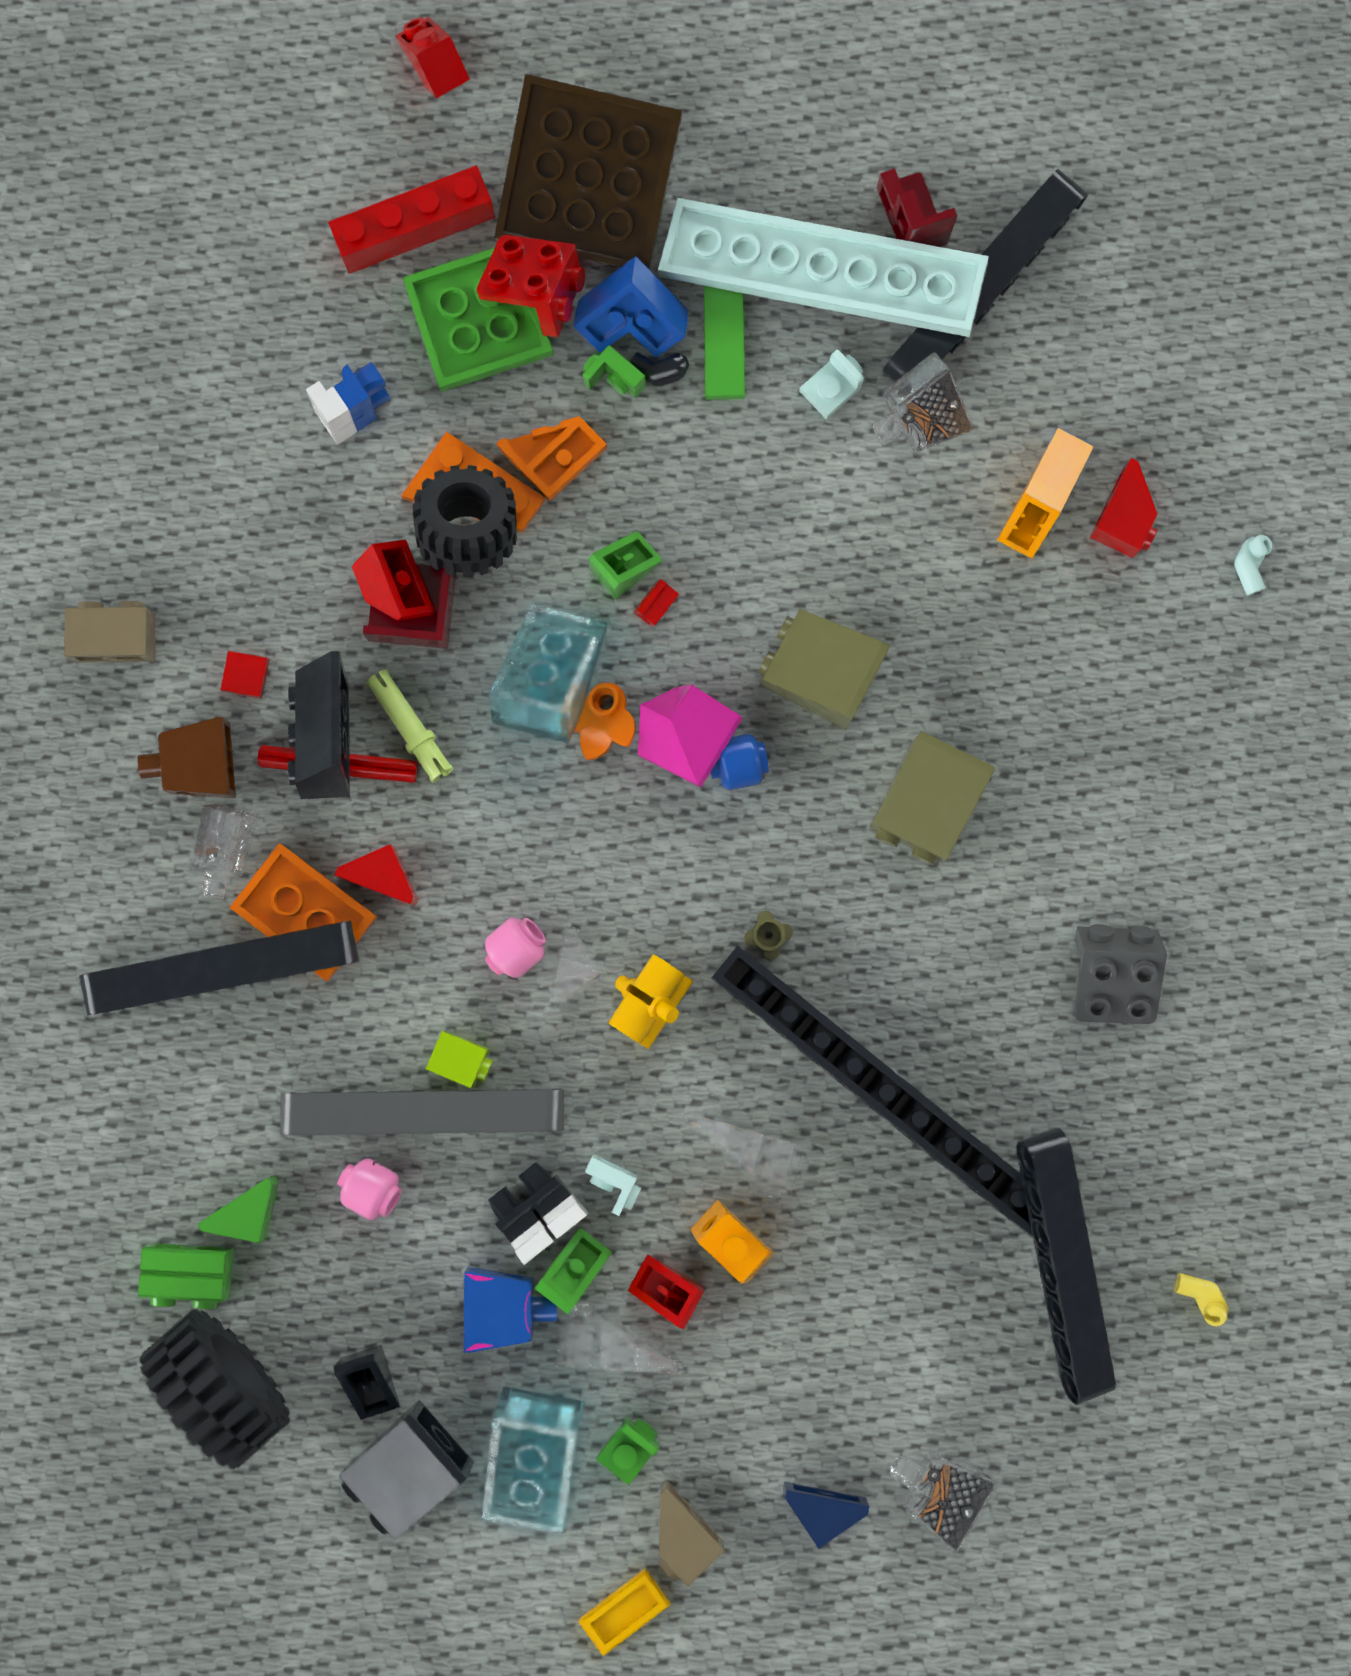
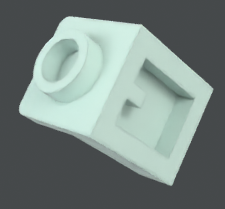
M837 349L831 354L830 361L800 387V392L827 419L861 389L864 380L863 370L851 355L844 356Z
M593 1154L585 1170V1173L592 1175L590 1182L608 1192H612L614 1187L621 1189V1193L611 1213L619 1216L623 1207L631 1210L641 1190V1187L634 1185L638 1175Z

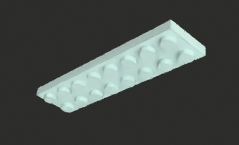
M677 198L658 272L662 278L970 337L989 256Z

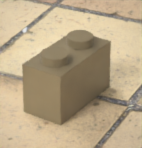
M85 601L79 602L78 608H65L64 656L75 663L155 662V613L144 607V603L138 601L119 602V607H103V603Z

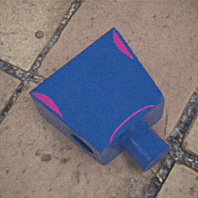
M468 1267L464 1271V1353L527 1343L533 1338V1322H557L558 1306L545 1296H534L533 1277L475 1267Z

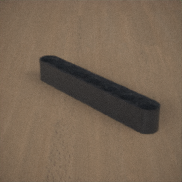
M1059 169L1045 181L981 254L989 257L973 324H979L995 305L994 301L999 295L1003 296L1020 277L1019 273L1023 267L1026 266L1028 268L1045 248L1044 244L1050 237L1053 239L1070 220L1069 216L1075 208L1078 210L1087 199L1089 194ZM917 327L887 362L883 372L914 397L919 392L917 389L923 381L927 383L944 364L943 359L949 352L952 354L965 340L966 336Z
M349 920L79 975L86 1013L89 1016L358 962L359 956L352 922Z
M1054 1128L1017 1142L1016 1153L1060 1379L1069 1400L1073 1404L1078 1405L1115 1390L1116 1380L1073 1151L1065 1133L1060 1128Z

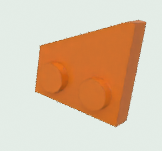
M580 416L561 421L554 427L544 426L531 430L530 434L508 440V438H503L496 443L497 448L549 502L607 449V444Z

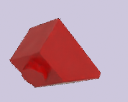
M1131 458L1123 467L1089 537L1131 558L1141 549L1147 551L1158 529L1152 527L1158 513L1137 460Z
M406 539L371 544L351 566L365 602L392 618L404 620L429 616L435 612Z

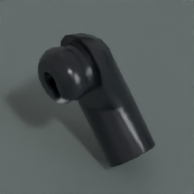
M636 352L630 360V363L645 375L646 381L658 387L681 380L689 368L687 357L681 353H674L669 357L654 362L643 354Z

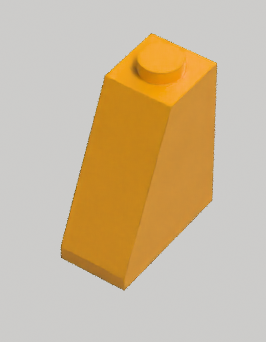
M1058 428L997 541L1032 559L1060 515L1094 446Z

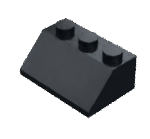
M330 651L296 670L295 686H289L288 688L290 710H295V723H289L288 725L290 748L295 747V760L288 762V778L290 785H296L301 799L350 797L349 683L340 651Z

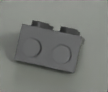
M1094 924L1090 927L1077 926L1076 946L1081 958V966L1074 1007L1076 1019L1083 1022L1151 1024L1155 1022L1167 959V952L1159 931L1145 926H1134L1131 929L1111 928L1103 924Z

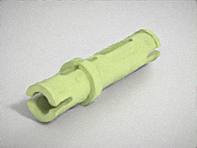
M388 670L379 671V678L374 674L365 684L371 689L406 741L405 749L410 755L414 754L432 783L441 780L439 777L441 774L445 777L454 768L448 763L434 742L436 736L432 730H426L389 675Z

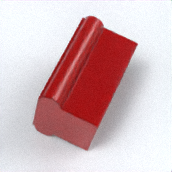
M659 579L633 613L653 627L665 614L679 593L664 580Z

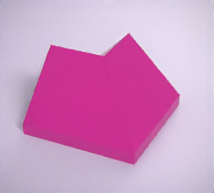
M692 684L678 686L640 704L638 755L701 788L743 718Z

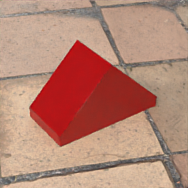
M392 844L337 867L334 874L341 879L416 906L418 897L396 847Z
M647 1254L628 1291L678 1328L684 1330L704 1293V1287L697 1281Z

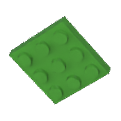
M494 248L402 277L440 392L553 356L548 336H544L542 333L536 308L481 300L478 297L476 288Z

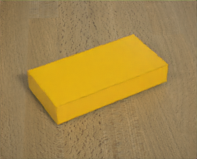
M645 1568L581 1616L578 1622L602 1656H604L669 1607L671 1602L647 1568Z

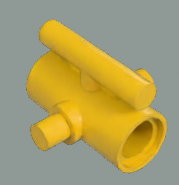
M652 954L637 978L630 979L625 975H621L616 979L615 988L622 992L623 1000L608 1023L637 1043L650 1049L665 1024L673 1023L677 1020L679 1011L676 1007L692 985L693 980L658 956Z

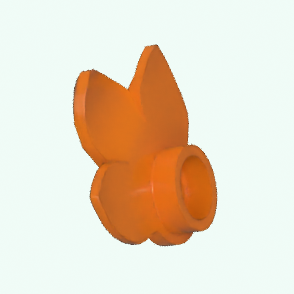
M610 682L598 684L586 697H578L571 700L563 710L557 726L561 731L580 733L581 749L584 757L589 761L605 755L613 742L629 747L636 731L635 720L626 710L627 698L624 691L618 685ZM612 697L614 700L612 707L604 710L602 708L603 700Z

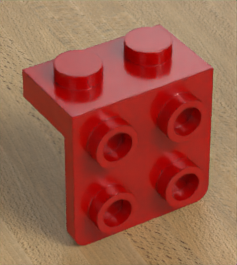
M503 235L497 241L476 290L481 300L536 308L543 335L558 338L564 322H568L571 318L573 301L577 292H581L584 287L585 270L580 267L575 244Z

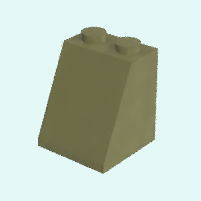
M799 609L795 619L789 616L786 617L777 635V638L783 640L776 654L768 651L759 668L758 673L764 675L761 686L846 730L884 660L890 645Z
M920 731L911 741L869 828L876 830L875 838L887 845L897 847L900 842L914 849L911 855L926 864L934 865L935 861L943 863L948 859L996 767Z

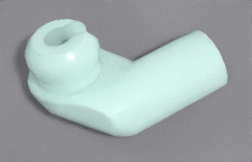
M1265 535L1248 538L1235 558L1234 566L1247 596L1266 589L1258 570L1265 555L1270 554L1272 550V542Z

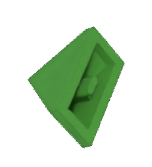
M638 531L592 553L588 558L590 571L615 600L663 561Z
M275 1175L266 1178L198 1223V1227L202 1232L255 1243L263 1242L267 1239L279 1185L278 1179Z

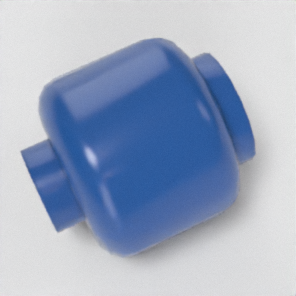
M751 734L733 736L710 772L712 779L720 778L722 786L727 790L759 785L762 782L763 774L769 773L764 742H757L756 738Z

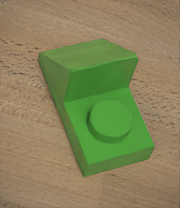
M579 1227L544 1273L535 1289L565 1313L569 1314L612 1251Z

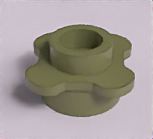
M763 911L758 914V922L754 928L745 933L744 939L748 946H756L763 951L767 959H775L780 955V947L784 941L792 937L793 930L789 924H781L775 920L771 912ZM767 931H770L772 933L771 939L765 938V933Z

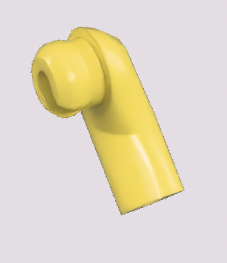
M1178 1273L1174 1292L1195 1298L1205 1321L1209 1325L1215 1327L1223 1325L1227 1320L1229 1309L1218 1285L1212 1281Z

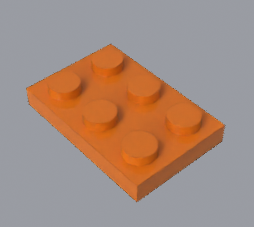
M281 843L276 846L229 907L267 937L351 920L356 945L378 918L377 915ZM340 966L313 972L329 982Z

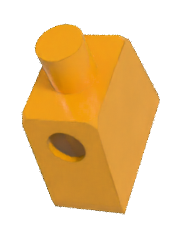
M718 1199L690 1229L697 1242L741 1284H747L775 1254Z

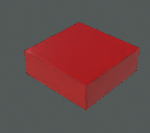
M228 651L220 690L226 693L262 699L270 660L267 657Z

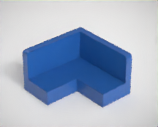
M635 256L578 300L573 327L600 353L608 345H612L630 332L657 358L685 338L688 309Z

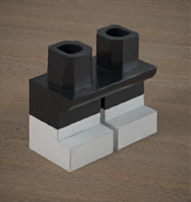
M535 1162L519 1175V1178L532 1193L521 1203H519L507 1186L488 1199L494 1214L499 1219L495 1225L504 1233L515 1249L514 1252L524 1265L553 1243L555 1238L558 1239L588 1214V1211L557 1174L552 1177L538 1162ZM534 1209L537 1210V1212L541 1215V1217L544 1219V1221L548 1224L547 1226H546V1224L543 1222V1220L539 1217V1215L536 1213V1211H535Z

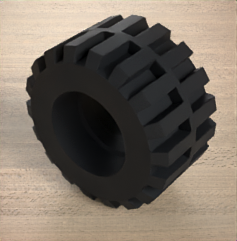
M459 465L450 466V471L444 472L441 469L434 473L433 480L426 478L422 482V490H417L414 496L413 519L417 548H420V554L424 560H430L431 566L436 570L442 567L445 568L447 575L455 576L456 572L463 573V577H472V573L478 571L480 575L489 573V567L493 566L497 569L503 565V557L509 558L511 556L513 545H516L517 541L516 501H514V493L511 487L506 488V481L500 476L493 478V471L486 468L481 472L477 471V466L468 465L467 469H459ZM460 517H474L481 520L478 523L466 526L450 523V521Z

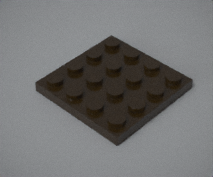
M525 74L494 238L499 239L503 235H513L575 244L578 258L622 267L636 256L650 270L683 110Z

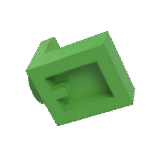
M610 345L602 353L599 351L593 353L583 366L585 371L583 373L584 385L590 390L605 373L609 375L606 378L607 382L622 395L628 391L636 398L646 387L645 375Z
M626 1417L597 1455L596 1460L627 1485H630L649 1458L655 1456L658 1452L660 1442L655 1439L658 1433L644 1420L638 1418L634 1423Z

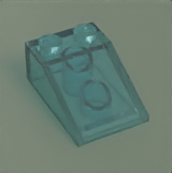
M531 603L489 692L492 723L569 744L584 708L607 630V622Z
M503 1386L493 1416L481 1519L563 1534L585 1401Z

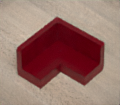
M895 168L880 173L877 191L895 238L937 247L948 244L958 215L955 208L940 213L936 212L922 173L916 172L902 178L898 177Z
M416 564L435 612L429 616L396 620L370 605L368 625H363L362 634L369 642L448 649L456 574L455 576L447 575L443 567L436 570L429 565Z

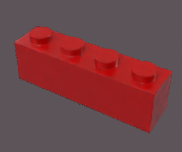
M475 165L328 221V224L347 271L351 274L495 219V214L488 190L478 166Z

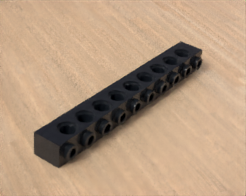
M737 945L711 979L1008 1220L1033 1238L1020 1172Z

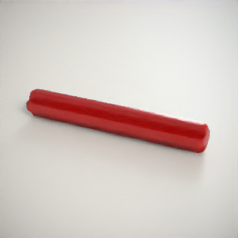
M267 745L259 747L257 761L260 767L288 770V762L295 760V748ZM350 754L351 777L410 783L415 782L417 779L418 763L414 760Z

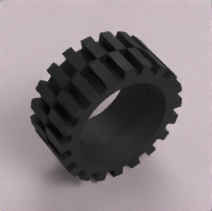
M193 1309L142 1353L139 1362L142 1364L140 1367L141 1373L149 1379L145 1383L148 1389L157 1395L158 1399H156V1402L160 1408L168 1411L171 1415L169 1420L176 1428L181 1427L186 1433L185 1438L191 1444L195 1445L197 1443L201 1447L202 1453L209 1459L214 1456L217 1464L223 1467L228 1465L230 1469L239 1468L290 1422L288 1417L290 1414L289 1408L283 1404L286 1401L282 1393L275 1389L277 1384L273 1378L265 1373L263 1370L264 1366L254 1359L244 1343L241 1344L236 1339V1334L229 1328L225 1330L221 1321L215 1317L211 1319L207 1312L202 1310L199 1312L197 1309Z

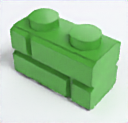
M150 1243L143 1246L138 1296L151 1298L150 1305L169 1307L175 1306L176 1300H192V1308H217V1302H223L230 1296L233 1248Z

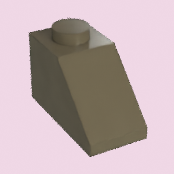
M666 1480L660 1486L659 1556L662 1559L659 1561V1565L673 1581L676 1582L680 1578L688 1587L725 1551L724 1541Z

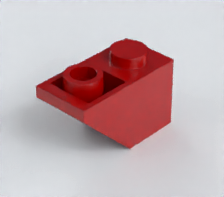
M420 17L409 21L404 25V31L395 35L424 86L436 99L470 80L450 35L429 17L426 19Z

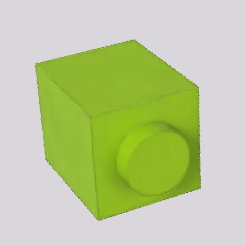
M441 1031L426 1070L469 1088H474L477 1081L484 1083L493 1064V1060L487 1058L491 1049L448 1031Z

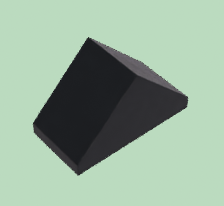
M382 1344L342 1357L333 1366L334 1374L360 1420L400 1407Z

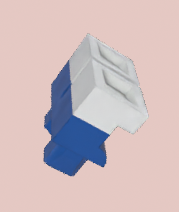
M372 362L354 373L346 364L342 370L343 381L328 390H325L320 381L306 389L315 413L337 445L377 420L374 409L390 400V396L385 389L386 383Z

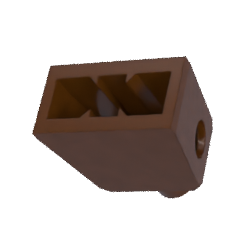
M216 717L162 732L158 735L159 753L138 755L137 763L141 779L161 777L162 788L165 792L175 795L236 798L230 722L223 717Z

